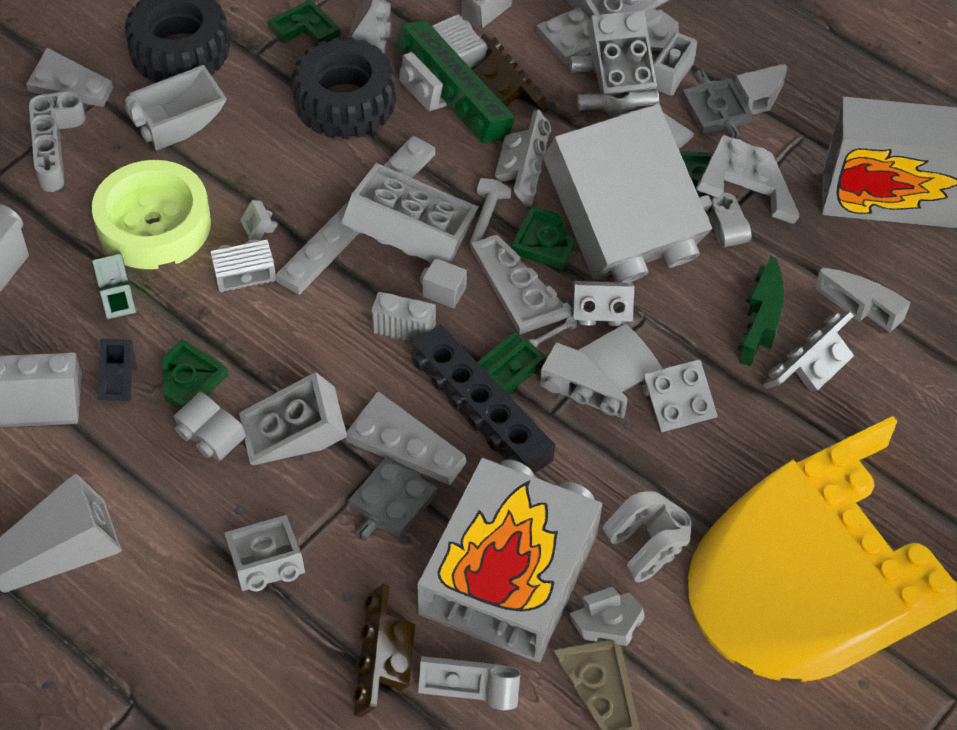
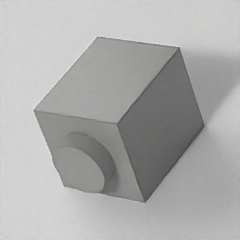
M435 258L431 266L423 270L420 278V283L423 284V297L455 308L467 288V270Z

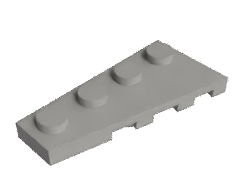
M498 235L471 243V251L519 335L573 316V308L567 302L563 303L557 297V292L550 286L546 287L538 279V274L531 267L527 268L520 261V256Z
M379 391L346 432V441L381 457L386 458L387 456L400 465L448 485H451L466 464V458L462 452Z

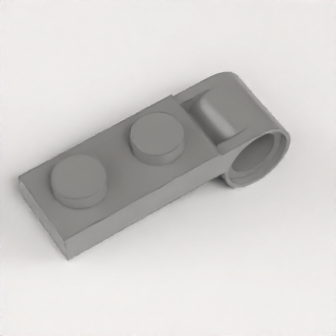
M422 656L418 693L487 700V704L492 708L511 710L518 705L521 673L518 669L511 666Z

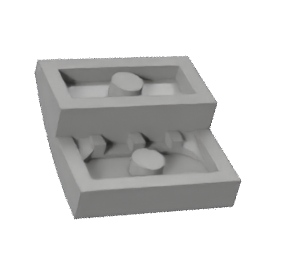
M627 324L618 327L578 350L583 352L622 393L644 381L643 374L663 369L651 350Z

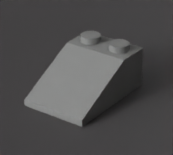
M316 372L239 412L241 424L246 434L245 443L249 462L252 465L320 451L347 437L335 387Z

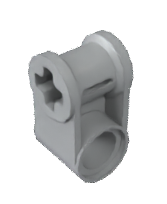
M723 192L719 198L714 196L712 201L713 210L709 214V222L716 234L719 246L725 248L750 242V225L744 217L735 196Z

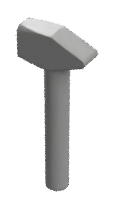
M481 178L479 181L477 195L486 199L469 243L470 248L471 243L483 239L497 199L511 198V188L498 180Z

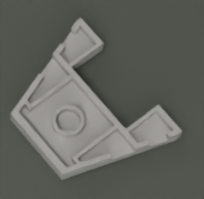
M723 135L702 174L701 180L696 186V190L719 198L724 192V180L770 196L772 217L795 224L800 215L772 152Z

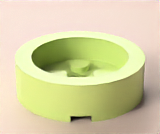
M146 160L126 165L105 178L97 188L92 200V215L101 246L108 255L121 253L124 265L133 268L159 269L158 265L175 261V264L186 260L204 244L211 227L208 198L202 181L188 168L170 161ZM158 217L160 218L159 222H155L152 224H148L146 222V220L149 221L150 219H157Z

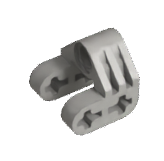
M639 492L632 495L609 518L602 529L611 544H618L628 539L641 525L646 524L647 531L652 538L629 561L626 567L635 582H643L651 578L665 563L671 562L675 554L681 552L682 546H686L690 542L692 523L689 515L658 492Z

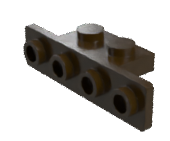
M485 33L480 36L493 51L490 56L474 69L487 87L506 107L521 93L526 91L544 112L548 111L549 108L543 102L547 99L537 86L534 89L529 86L533 81L523 70L518 72L515 69L518 63L509 53L505 56L503 55L502 51L505 48L495 37L490 40Z
M382 584L370 592L364 602L366 617L365 624L360 633V640L363 642L361 655L357 661V671L359 672L358 685L353 694V702L355 703L354 716L360 718L376 708L379 682L402 690L410 684L415 624L387 615L389 586L386 584Z

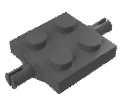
M698 70L694 77L699 85L684 89L682 91V99L701 134L725 130L729 137L739 139L741 134L736 126L752 123L753 114L733 79L711 81L704 70H701V72Z
M386 456L349 499V507L360 513L366 520L356 530V536L359 539L362 537V541H366L371 533L378 528L388 531L400 539L435 498L437 487L422 479V473L403 467Z

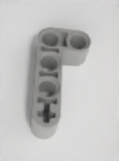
M74 91L42 94L35 96L29 102L34 168L41 189L47 192L58 191L65 182L60 129L78 127L86 119L81 96Z

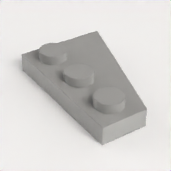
M46 48L26 84L28 92L37 94L74 91L80 94L82 103L104 107L113 90L111 80L49 48Z

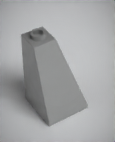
M77 474L67 479L0 537V591L3 593L122 551L105 500Z

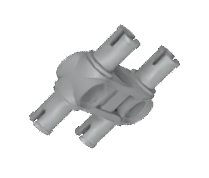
M592 55L570 56L569 66L571 73L594 71V74L597 75ZM598 75L597 80L600 93L577 94L578 112L602 110V112L613 118L632 112V110H635V107L653 106L659 103L658 89L603 95Z

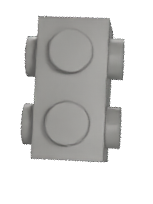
M573 281V320H579L580 325H596V321H608L610 326H622L626 324V321L633 322L634 285L632 282ZM586 301H592L590 306H584ZM616 302H622L619 307H613Z

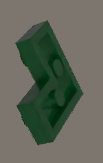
M307 0L268 21V29L282 43L304 32L316 44L322 41L327 43L333 38L341 36L340 27L312 0Z

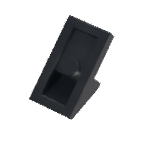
M100 338L98 400H131L132 370L137 369L132 340Z

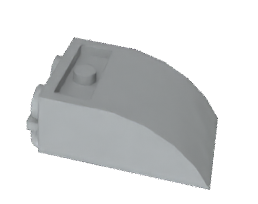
M202 65L129 93L130 96L125 99V110L136 127L140 126L145 142L150 141L155 151L183 141L199 132L219 113L227 98L206 67Z

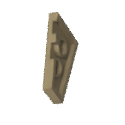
M610 639L554 650L555 658L599 730H640L621 645L615 644L614 640Z

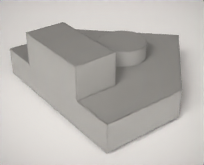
M652 7L645 12L651 54L652 51L662 52L673 34L679 33V23L661 9L657 11Z
M614 587L584 596L585 608L570 613L571 623L583 639L598 641L599 638L612 639L615 644L628 646L632 639V632L635 627L640 626L644 619L643 608L630 592L619 595Z

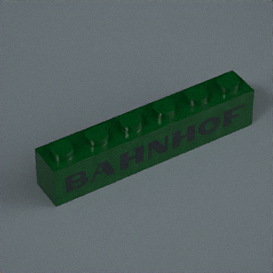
M426 20L401 24L395 42L396 48L403 55L412 52L443 84L440 97L481 143L502 140L505 138V135H509L516 117Z

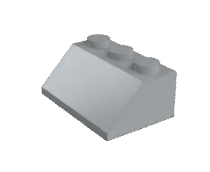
M76 353L0 356V427L78 424L82 372Z

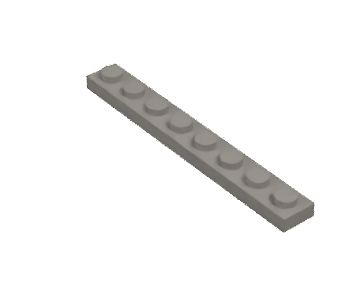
M413 135L383 166L413 178L435 156V147ZM349 201L276 274V281L300 295L359 234L352 231L348 226L341 224Z

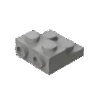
M287 515L224 533L242 591L248 589L260 591L269 583L279 580L291 582L299 574L305 573L302 554Z

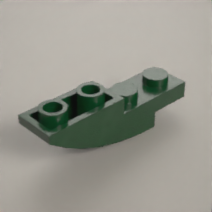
M770 256L766 267L760 266L755 279L758 285L757 287L751 286L746 298V303L750 304L748 316H751L747 328L751 330L749 334L743 333L738 350L742 351L739 363L750 367L760 345L772 348L783 309V279L777 259Z

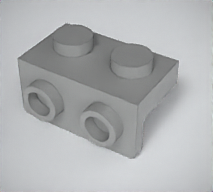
M412 52L404 54L399 81L429 112L448 106L440 97L443 84Z

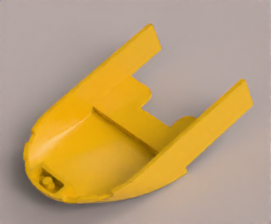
M894 416L797 463L791 460L739 498L716 521L698 544L690 563L687 578L689 604L695 621L703 635L720 654L732 663L736 661L754 670L753 674L778 681L781 678L801 679V682L818 680L852 666L957 609V582L950 577L927 547L918 543H911L893 551L856 504V502L868 497L874 488V480L860 460L888 446L897 424Z

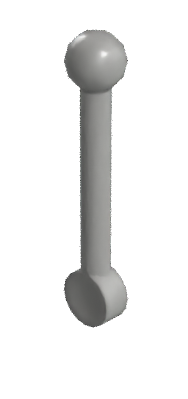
M570 316L559 327L535 340L529 339L528 341L537 348L538 344L565 329H575L577 320H573V316Z

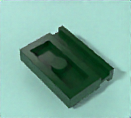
M515 331L477 363L507 394H510L544 365L547 356L528 340L520 338L519 333Z

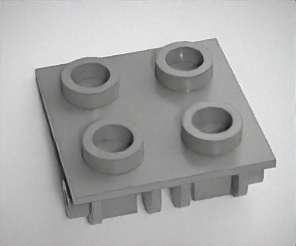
M701 359L643 374L646 385L642 386L645 397L650 396L661 433L718 417Z

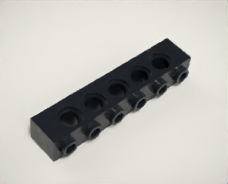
M441 324L412 341L411 360L414 366L419 371L423 370L429 377L433 387L438 391L441 390L448 397L451 406L457 411L460 410L466 416L473 430L481 432L493 451H498L505 460H514L524 464L534 474L554 461L555 443Z

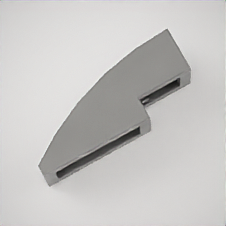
M822 268L819 271L815 285L817 291L845 312L851 311L854 315L853 318L860 322L868 316L889 333L904 321L911 303L896 292L874 281L840 270Z

